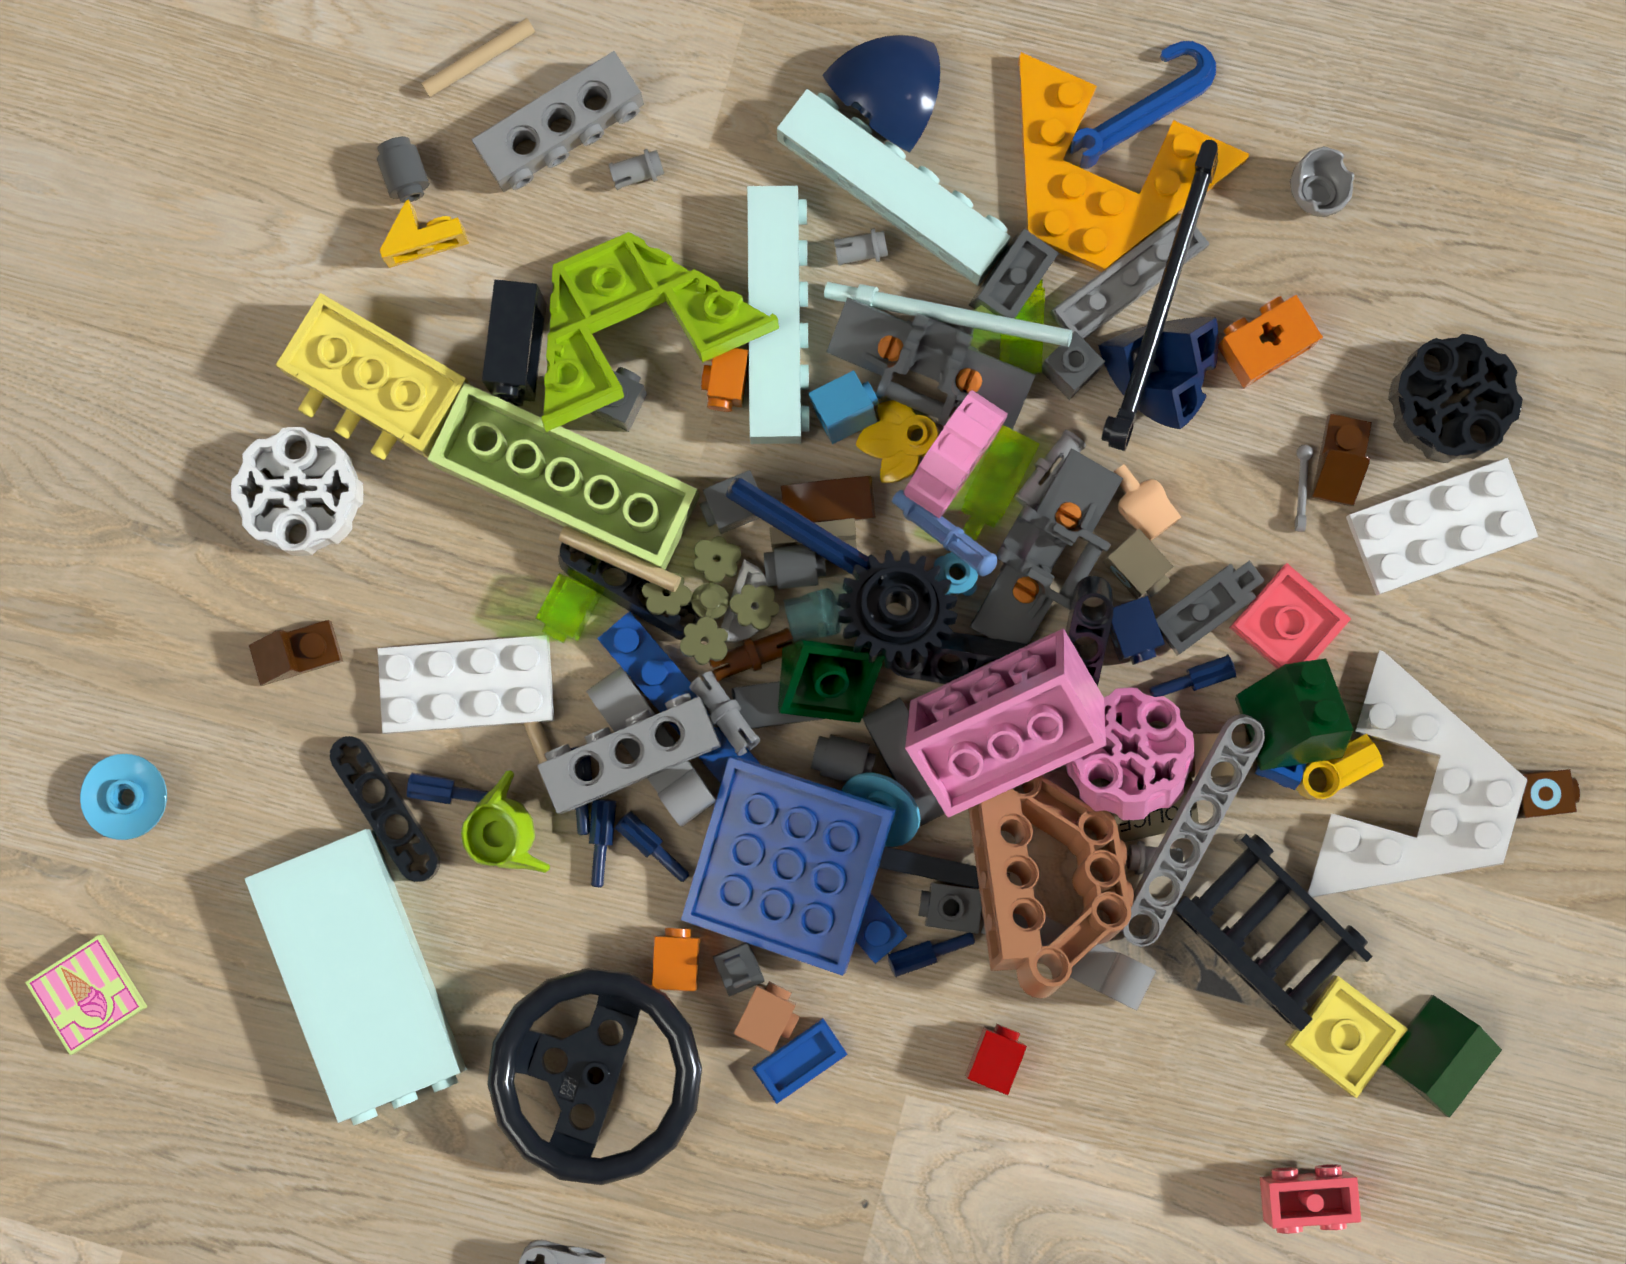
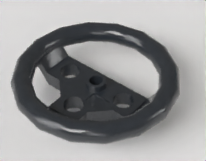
M588 967L548 978L514 1004L493 1040L487 1085L497 1124L524 1160L562 1181L605 1185L645 1173L677 1147L697 1112L702 1064L692 1027L666 993L631 973ZM586 995L599 996L590 1026L566 1038L531 1029L535 1021L561 1002ZM642 1010L651 1017L669 1043L676 1070L672 1102L656 1130L631 1150L602 1158L592 1157L615 1088L620 1080L621 1071ZM615 1020L622 1026L623 1037L619 1043L609 1045L601 1040L599 1027L604 1021ZM559 1048L566 1053L568 1064L564 1071L556 1073L547 1069L544 1064V1055L548 1049ZM599 1067L602 1069L604 1078L599 1083L592 1082L593 1075L588 1072L590 1068ZM515 1073L529 1075L548 1082L561 1109L550 1142L542 1139L523 1115L514 1084ZM587 1104L593 1109L595 1113L593 1125L588 1128H580L572 1122L571 1111L575 1105Z

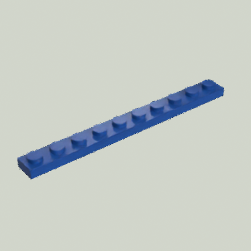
M630 611L597 638L660 713L667 710L665 705L667 701L689 693L691 700L697 698L696 694L689 688L691 682ZM670 723V725L680 735L679 727L674 723ZM719 727L713 728L721 747L698 756L720 783H722L728 759L732 755L760 764L746 747L747 753L738 756L734 747ZM870 893L856 942L876 964L903 941L907 934Z

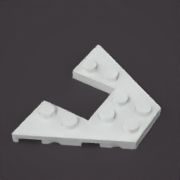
M1379 650L1356 728V734L1363 735L1366 733L1370 738L1440 757L1417 838L1333 813L1331 814L1308 892L1312 898L1366 889L1373 886L1417 880L1430 876L1457 873L1481 867L1502 865L1527 783V779L1391 657L1384 651Z

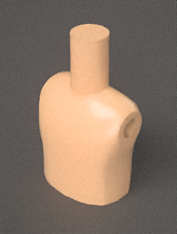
M1125 464L1114 471L1115 474L1123 478L1120 487L1126 493L1118 503L1120 514L1136 530L1140 529L1150 541L1182 518L1169 501L1163 486L1157 480L1149 479L1139 483Z

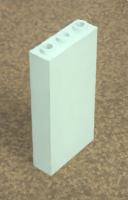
M362 830L244 878L338 1123L351 1118L354 1126L378 1116L375 1109L378 1106L391 1102L393 1108L396 1109L417 1100V1090L432 1085L435 1093L459 1083L456 1074L466 1070V1066L374 830Z

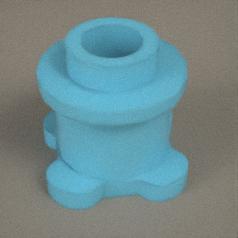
M952 552L935 560L934 567H941L937 581L950 579L952 582L950 590L945 595L962 593L965 596H971L975 593L978 578L975 569ZM953 567L960 568L964 573V578L960 580L953 579L949 574V570Z

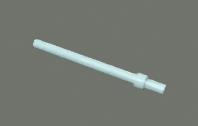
M827 282L824 290V298L846 302V299L849 297L876 309L916 316L920 313L941 322L1066 347L1070 346L1072 339V330L882 293L878 292V287L860 284L857 288Z

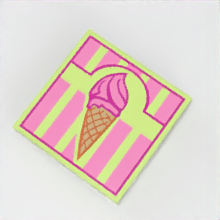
M104 935L96 936L25 982L69 1055L76 1054L147 1008L146 1003Z

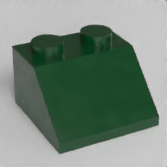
M1326 658L1285 664L1236 694L1235 697L1240 714L1251 716L1261 724L1264 730L1265 739L1256 757L1260 771L1343 758L1354 729ZM1244 723L1251 743L1255 736L1252 725Z

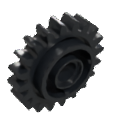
M886 550L883 563H879L873 555H869L867 562L868 570L856 564L853 569L855 580L845 578L842 588L846 593L839 594L837 605L845 609L838 612L837 621L838 623L848 624L844 628L843 638L851 639L858 637L853 651L858 653L865 648H869V663H873L879 655H883L887 669H890L894 658H900L904 669H908L912 655L920 663L924 664L928 657L927 649L935 654H939L942 649L940 639L950 640L953 630L948 625L955 624L958 615L950 610L955 607L957 596L945 595L950 590L951 580L936 581L941 567L935 566L926 571L924 570L926 557L921 556L915 564H912L909 561L910 556L907 550L902 553L900 561L894 560L890 550ZM892 603H899L907 609L908 613L897 616L890 613L886 606Z

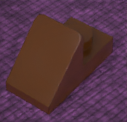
M1329 414L1327 416L1311 498L1354 506L1371 458L1366 456L1372 422L1336 414Z
M330 620L289 632L280 629L249 645L260 686L343 662L334 627Z

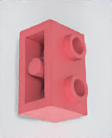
M1341 1165L1315 1166V1173L1298 1174V1168H1275L1271 1170L1272 1176L1260 1177L1263 1221L1273 1229L1276 1228L1277 1233L1303 1232V1226L1320 1225L1321 1230H1342L1347 1228V1223L1361 1222L1357 1177L1347 1171H1342Z

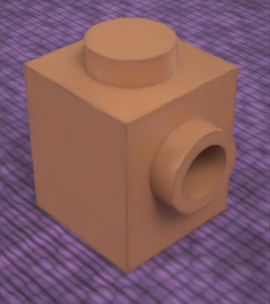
M770 981L766 988L758 984L734 1034L773 1053L781 1036L789 1040L800 1017L793 1013L796 1003L789 1000L792 992Z

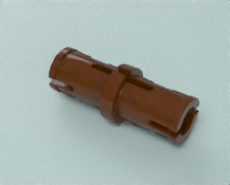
M788 627L755 641H752L751 638L742 640L743 645L727 650L725 658L720 661L710 659L709 664L712 668L728 663V665L712 670L717 682L751 668L754 672L761 670L762 664L781 658L782 649L793 644L790 641L777 646L780 643L793 639Z

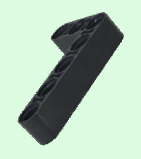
M1088 576L1081 579L1074 589L1066 633L1098 687L1113 618V593L1109 582L1104 578ZM1091 597H1097L1104 601L1096 607H1090L1083 603ZM952 632L949 641L940 639L942 649L939 654H935L927 649L928 657L926 663H920L912 655L908 669H904L900 658H894L890 668L896 675L904 678L947 684L983 667V664L988 661L1000 659L1029 644ZM1081 637H1091L1095 640L1089 645H1081L1076 642ZM946 654H953L960 659L956 662H947L941 657Z

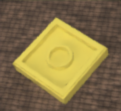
M1335 975L1307 1013L1313 1020L1302 1031L1294 1030L1285 1042V1045L1351 1096L1357 1098L1408 1029L1342 978Z

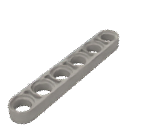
M1244 714L1235 715L1229 718L1223 725L1134 891L1130 920L1139 914L1148 915L1152 919V928L1148 934L1138 937L1130 933L1128 923L1121 931L1131 944L1139 947L1149 946L1159 938L1257 757L1265 736L1261 724L1251 716ZM1242 723L1252 725L1255 732L1253 741L1244 747L1234 745L1231 736L1233 729ZM1219 762H1229L1234 768L1232 780L1225 785L1215 784L1211 779L1212 768ZM1199 800L1210 801L1213 805V815L1205 823L1194 822L1190 816L1191 807ZM1179 838L1189 839L1193 844L1191 856L1184 861L1174 860L1170 856L1171 844ZM1160 876L1168 877L1173 885L1171 893L1162 899L1151 896L1149 886L1153 879Z

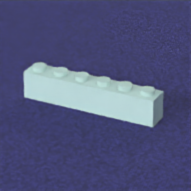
M806 89L777 127V141L975 285L979 286L1008 247L1011 236L1006 233V226L997 218L991 215H987L985 218L972 209L973 203L964 194L956 190L950 193L938 184L940 182L939 178L928 168L919 166L917 169L905 160V153L895 144L889 141L883 144L871 135L872 130L863 121L856 117H852L850 120L837 111L839 109L838 105L830 97L823 93L815 95Z
M747 186L748 304L768 316L772 313L775 314L779 323V329L749 342L751 444L801 443V432H809V406H801V390H809V364L800 365V348H808V323H800V307H808V281L799 282V266H807V240H799V225H807V199H798V186Z

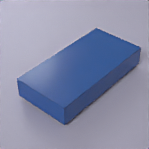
M822 1018L754 1065L752 1069L777 1104L844 1058L848 1053L827 1022Z

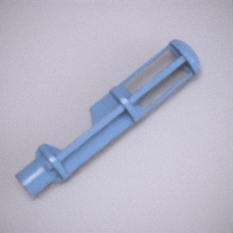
M899 490L894 495L892 503L903 511V515L908 521H912L941 543L947 551H951L975 569L977 574L986 576L995 569L997 556L966 535L960 527L954 526L943 516L940 518L936 517L906 497L904 490Z

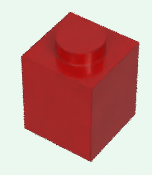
M997 1023L994 1031L984 1027L965 1073L966 1078L1008 1095L1027 1048L1024 1043L1018 1041L1021 1033Z

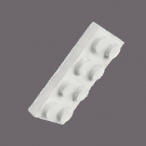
M1508 458L1346 516L1376 596L1538 537Z
M547 635L378 648L382 733L384 734L555 721L550 642Z

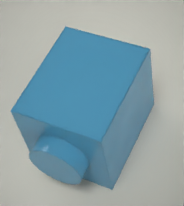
M854 370L808 393L813 410L832 444L877 422L873 407L879 404L877 396L868 381L861 384Z

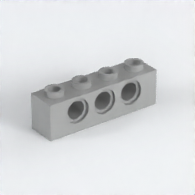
M615 51L471 140L502 191L505 192L510 188L518 190L530 183L534 178L533 174L545 166L553 168L564 162L569 156L568 152L581 144L588 146L599 140L604 135V130L617 121L619 124H623L633 119L640 112L639 108L644 105L642 94ZM600 96L607 100L605 106L599 110H590L585 107L587 101L592 97ZM565 118L571 121L570 127L564 132L557 133L550 130L552 123L557 119ZM530 140L536 143L534 150L529 154L520 155L515 152L516 146L522 141Z
M689 693L678 696L665 703L667 710L652 717L649 710L638 713L625 720L626 728L612 734L609 727L603 728L585 736L586 745L571 750L569 744L545 753L547 761L537 766L557 814L569 812L720 748V742L702 699L697 697L691 700ZM665 723H674L680 729V739L671 747H663L657 740V731ZM625 740H635L640 747L638 759L631 764H623L617 756L618 746ZM594 757L599 763V773L595 779L583 781L577 773V766L583 758Z

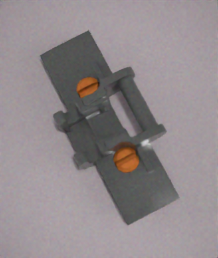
M849 297L846 299L827 349V353L881 375L882 378L876 392L878 399L883 400L885 397L937 418V423L943 426L948 422L953 407H959L968 393L973 390L1008 413L1002 426L1013 430L1036 376L977 351L978 348L970 346L973 339L971 334L920 313L915 316L913 322L910 320L904 321ZM909 370L939 382L938 389L947 393L948 397L946 402L943 403L892 382V379L896 372L906 375Z
M1071 448L1040 504H1037L1035 509L1027 505L1023 506L999 548L996 556L998 560L1003 562L1000 568L1001 572L969 627L990 639L1029 644L1053 601L1070 610L1076 584L1081 579L1088 577L1102 551L1107 552L1111 545L1092 532L1123 478ZM1079 537L1088 543L1060 592L1057 593L1050 588L1054 578L1050 573L1066 545L1072 546Z

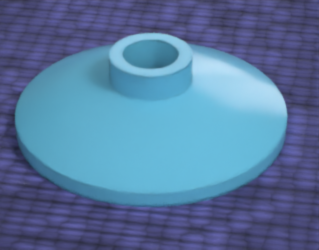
M132 754L112 755L99 761L86 775L80 792L81 809L89 825L101 835L117 840L134 839L148 833L163 816L167 804L166 784L160 771L148 760ZM127 789L132 790L135 795V799L130 805H125L122 801V794Z
M862 773L849 779L841 790L843 792L896 809L885 847L904 845L917 833L920 826V812L917 803L912 795L895 780L881 774Z

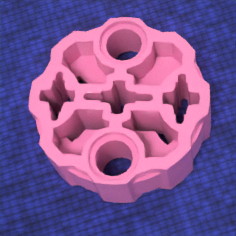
M971 390L926 453L905 488L904 495L940 518L991 445L1005 422L1008 413Z
M1138 688L1115 689L1110 695L1104 697L1106 746L1067 763V775L1073 779L1079 789V798L1093 810H1105L1114 813L1122 820L1145 819L1152 811L1159 808H1170L1184 794V784L1193 768V732L1186 728L1180 718V709L1166 697L1146 695ZM1118 716L1122 717V725L1116 722ZM1154 721H1161L1168 726L1156 729L1149 724ZM1102 778L1108 780L1110 784L1105 787H1096L1091 784V781ZM1137 782L1143 785V790H1138Z

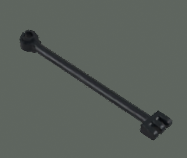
M1206 140L1201 145L1195 163V174L1121 407L1116 417L1108 416L1101 439L1108 442V447L1126 451L1136 413L1209 183L1213 181L1218 165V145L1214 140Z

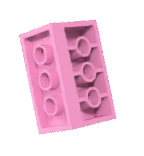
M1064 628L910 701L905 749L948 818L1106 746L1104 697Z

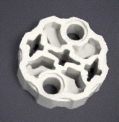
M303 427L282 428L278 434L267 439L255 440L242 454L243 463L238 474L232 478L231 498L237 505L242 517V526L255 539L293 556H309L329 544L340 543L351 532L352 521L357 509L363 505V483L358 480L352 465V458L332 439L310 433ZM296 441H306L307 450L304 456L295 460L290 459L289 450L292 444ZM266 468L274 478L284 477V479L270 480L262 471ZM309 477H322V479H311ZM299 483L310 491L298 494V500L286 493L297 490ZM340 483H343L349 489L348 492L341 493L339 500L332 495V490H338ZM257 484L263 489V493L256 494L254 501L248 497V492L255 491ZM312 504H326L335 514L330 516L323 507H312ZM285 505L288 508H273V506ZM297 524H305L307 533L304 540L298 544H291L289 532L292 527Z

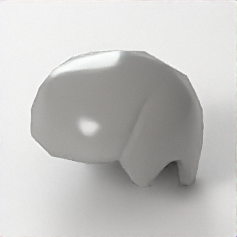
M1325 146L1310 150L1294 167L1290 179L1291 193L1304 212L1317 217H1327L1340 212L1352 198L1354 173L1348 171L1343 163L1344 154L1342 152Z

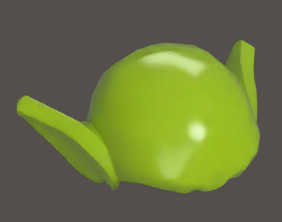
M511 770L506 771L494 788L484 796L463 822L461 830L463 847L469 857L478 864L546 873L550 870V865L528 853L535 839L533 818L523 804L507 798L514 772Z

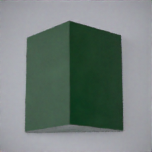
M800 640L782 649L778 700L779 713L860 723L885 657L879 655L873 663H869L870 649L865 648L855 653L852 646Z
M1431 995L1406 1027L1408 1030L1382 1065L1450 1118L1502 1049L1480 1025L1436 996Z

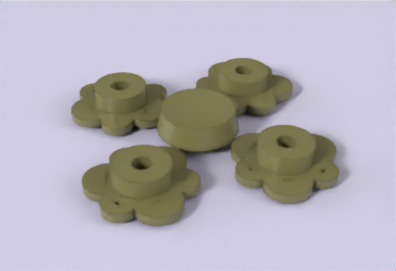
M721 536L714 537L712 542L701 540L694 548V553L697 557L694 561V569L698 572H704L706 580L711 583L700 585L692 594L691 590L684 585V577L681 574L675 573L681 577L680 584L675 592L651 582L646 583L642 587L643 596L648 598L646 602L647 610L654 615L666 612L670 616H675L679 613L680 606H685L691 601L695 613L701 619L698 620L696 625L691 623L684 627L683 633L685 637L680 642V651L687 657H694L699 665L707 664L710 659L720 661L725 658L727 654L725 642L727 641L728 633L723 628H717L715 620L723 616L729 606L731 611L738 615L737 622L739 625L747 627L751 624L756 630L767 629L771 624V617H775L779 613V605L774 602L775 593L769 586L761 585L755 588L751 584L744 585L741 589V594L734 595L730 600L727 591L722 586L716 584L721 582L725 575L732 577L737 573L738 567L736 563L741 557L739 547L734 544H727L725 538ZM706 641L708 644L704 645L701 642Z

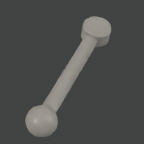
M1301 445L1297 449V457L1300 459L1295 531L1305 532L1307 519L1305 512L1308 463L1313 457V449L1309 445Z

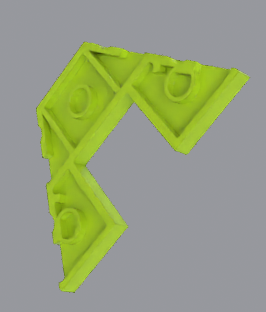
M630 232L555 263L552 268L553 290L550 295V332L547 336L544 415H542L541 419L544 430L548 432L624 398L621 384L592 335L595 332L667 302L703 363L779 329L778 318L773 313L768 316L743 302L741 295L734 291L723 290L717 281L695 269L689 271L673 262L671 255L659 248L649 247L643 239Z

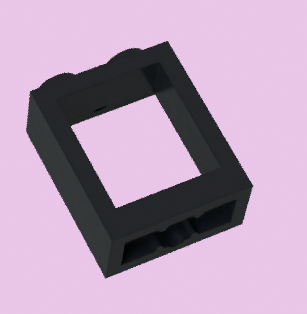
M494 279L482 382L491 395L515 406H523L524 401L535 402L547 303L538 285L535 283Z

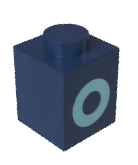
M1148 596L1113 607V618L1109 634L1119 662L1130 658L1132 665H1136L1157 657L1154 649L1160 648L1165 643Z

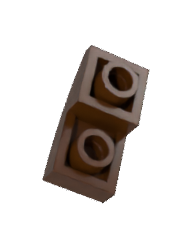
M871 476L781 486L782 503L813 523L854 518L855 521L876 518Z

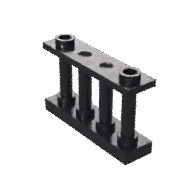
M1239 834L1233 841L1244 852L1200 898L1194 896L1190 900L1187 896L1181 895L1173 913L1292 1029L1302 1031L1313 1020L1304 1011L1308 1006L1306 1001L1350 955L1361 962H1368L1373 956L1364 948L1368 941L1355 928L1348 925L1344 929L1270 857L1274 851L1261 837L1254 834L1250 838L1247 834ZM1258 864L1275 882L1231 928L1226 926L1221 930L1210 919L1215 914L1212 909ZM1289 894L1307 912L1262 959L1257 957L1253 961L1242 950L1246 944L1243 940ZM1320 924L1338 943L1294 989L1289 987L1284 991L1273 981L1277 975L1275 970Z

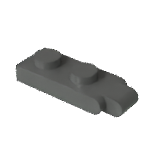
M1250 560L1237 570L1232 564H1229L1156 618L1163 638L1178 656L1257 598L1252 590L1265 580Z

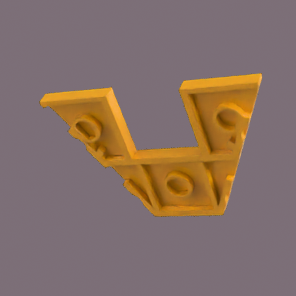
M1020 53L1018 66L1020 72V108L1022 112L1027 230L1058 253L1100 272L1106 270L1126 253L1145 241L1148 236L1162 225L1168 223L1183 211L1195 174V163L1204 141L1214 140L1218 145V165L1213 181L1209 183L1207 192L1238 166L1243 165L1250 155L1173 120L1140 194L1064 161L1097 86L1027 54Z

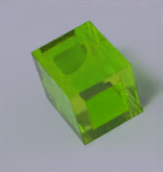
M559 573L535 618L544 624L541 632L561 643H564L567 637L578 641L601 596L596 591Z

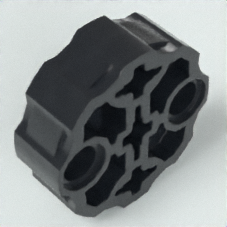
M1461 334L1457 338L1443 340L1434 338L1411 354L1400 373L1392 379L1388 400L1393 405L1395 415L1393 426L1403 442L1413 444L1423 451L1426 459L1442 463L1464 458L1475 459L1499 445L1511 424L1519 419L1523 398L1517 391L1515 381L1518 372L1506 354L1497 353L1488 347L1484 338L1469 334ZM1424 355H1432L1438 359L1440 363L1439 372H1432L1425 367ZM1468 362H1471L1470 365H1469V368H1468V372H1467ZM1493 372L1497 379L1488 383L1484 375ZM1467 373L1468 379L1463 382L1460 377ZM1466 389L1470 391V393L1461 398V401L1454 404L1451 403L1445 408H1440V405L1449 399L1448 397L1460 394ZM1432 394L1436 398L1433 401L1426 399ZM1480 397L1484 400L1477 404L1475 398ZM1422 415L1426 422L1416 426L1413 423V419ZM1447 416L1450 421L1442 425V418ZM1471 425H1477L1484 430L1486 435L1484 444H1479L1471 438Z

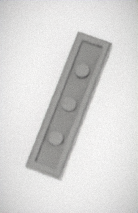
M1182 213L1053 308L1050 314L1061 328L1072 330V333L1076 331L1085 339L1158 285L1161 281ZM1195 227L1184 264L1209 246V242L1197 227Z

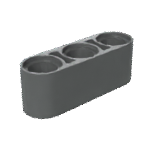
M899 697L863 716L862 719L892 777L912 795L917 803L921 827L944 815L945 812L905 749L909 712Z

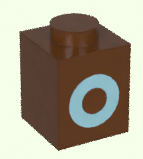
M1571 769L1523 775L1527 779L1516 819L1577 812L1576 803L1580 801V789L1576 778L1571 775Z

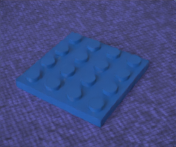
M734 755L730 756L681 920L843 976L849 965L896 809Z

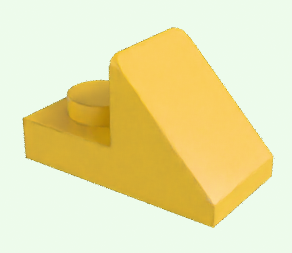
M408 199L405 201L380 248V254L386 265L392 268L469 244L465 229L458 217L451 219L450 216L434 218L427 222V227L420 228L415 209Z

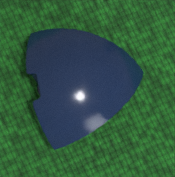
M908 35L884 36L864 42L847 51L830 65L822 76L846 106L854 107L869 119V126L910 153L924 132L936 103L940 84V59L935 44L926 39Z
M1193 317L1165 322L1138 411L1151 420L1174 429L1183 428L1193 419L1207 397L1201 389L1206 372L1215 369L1217 365L1219 337L1216 317ZM1146 326L1120 334L1098 345L1101 357L1105 361L1104 365L1123 396L1125 395Z

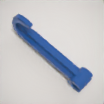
M1180 41L1163 49L1160 55L1162 61L1167 62L1182 55H1190L1196 60L1197 66L1093 129L1083 128L1076 132L1072 140L1070 154H1074L1081 148L1088 149L1082 154L1080 168L1088 169L1093 167L1097 163L1099 156L1206 92L1211 87L1216 75V62L1212 53L1204 45L1194 41Z

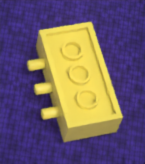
M322 293L315 300L276 363V366L285 375L310 389L298 407L301 413L312 418L324 398L346 410L334 429L340 436L349 439L360 420L382 431L370 451L381 460L386 459L396 441L428 458L464 382L471 385L462 375Z

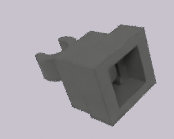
M745 942L713 956L729 997L765 982L749 943Z

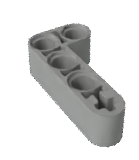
M619 667L586 691L614 732L626 728L625 720L638 713L649 710L651 717L656 715L622 667ZM662 725L657 731L659 744L663 747L674 746L676 742L664 725ZM635 740L623 741L622 744L636 761L640 755L638 743ZM689 761L647 778L679 826L683 827L716 803V798Z
M1013 913L1015 923L1022 928H1028L1025 918ZM1045 916V922L1040 929L1042 946H1049L1068 927ZM984 925L981 930V933L986 935ZM1097 944L1072 967L1070 978L1134 1010H1138L1156 970L1102 944Z

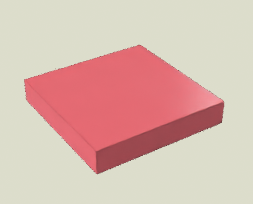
M1286 563L1229 628L1276 669H1279L1285 664L1316 660L1351 618Z

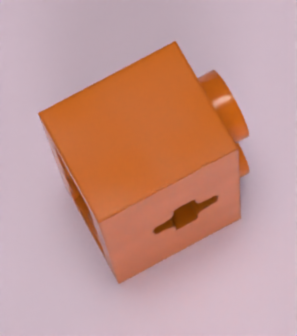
M1297 295L1286 301L1281 296L1276 297L1259 309L1262 314L1261 316L1249 323L1243 317L1223 330L1226 336L1219 343L1218 349L1243 389L1315 347L1323 338ZM1273 333L1276 338L1273 343L1270 341L1262 343L1259 339L1262 334L1267 336Z

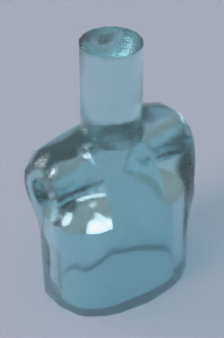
M825 588L803 596L783 600L793 643L840 633L842 623H838L837 617L838 612L845 608L837 605L838 600L831 589Z

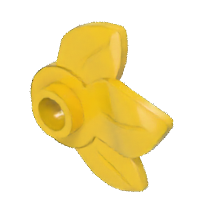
M890 400L878 404L877 412L880 422L864 428L856 441V446L862 452L874 458L882 459L880 480L883 483L899 482L914 474L919 465L920 458L926 455L939 436L938 427L932 419L925 415H915L911 407ZM915 429H923L922 438L918 441H911V433Z

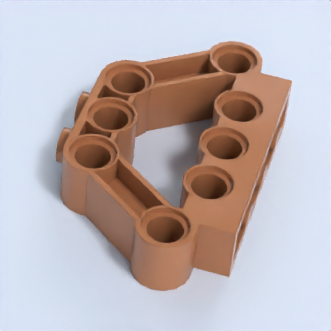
M1043 775L1021 784L1025 794L1018 793L1012 788L968 809L991 971L1016 970L1017 979L1023 991L1033 998L1040 999L1051 996L1068 981L1072 973V967L1097 944L1109 942L1128 925L1134 900L1133 887L1130 882L1126 881L1124 869L1127 860V850L1124 841L1119 838L1115 818L1108 811L1093 810L1089 805L1052 783ZM1031 824L1066 845L1071 853L1076 856L1078 867L1072 875V884L1079 896L1083 897L1084 909L1081 911L1079 919L1049 946H1042L1040 929L1045 922L1046 913L1042 904L1035 899L1033 890L1039 879V869L1035 861L1028 856L1027 845L1033 837ZM1083 827L1091 829L1096 834L1097 841L1088 838ZM1000 831L1009 832L1014 837L1016 844L1005 841ZM1090 868L1098 870L1102 874L1104 882L1096 880L1091 875ZM1013 872L1020 878L1022 886L1011 883L1006 873ZM1097 910L1104 911L1109 916L1111 923L1106 924L1102 922L1097 915ZM1013 913L1023 916L1027 921L1028 928L1018 926L1013 919ZM1037 963L1044 964L1050 969L1052 979H1046L1039 973Z

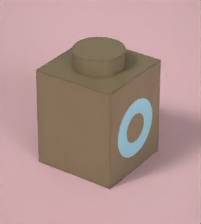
M1140 529L1134 532L1103 561L1106 567L1136 599L1145 592L1151 598L1170 582L1165 574L1174 567Z

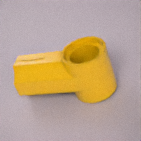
M1365 733L1348 743L1343 758L1307 763L1301 783L1296 790L1301 796L1310 800L1332 797L1344 787L1384 766L1382 756L1375 743ZM1315 768L1323 771L1327 778V784L1321 792L1314 791L1308 782L1309 774Z

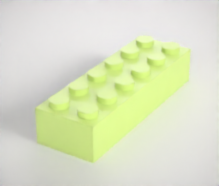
M464 382L427 459L435 468L561 526H568L666 570L700 498L697 488L561 426L545 432L541 417Z

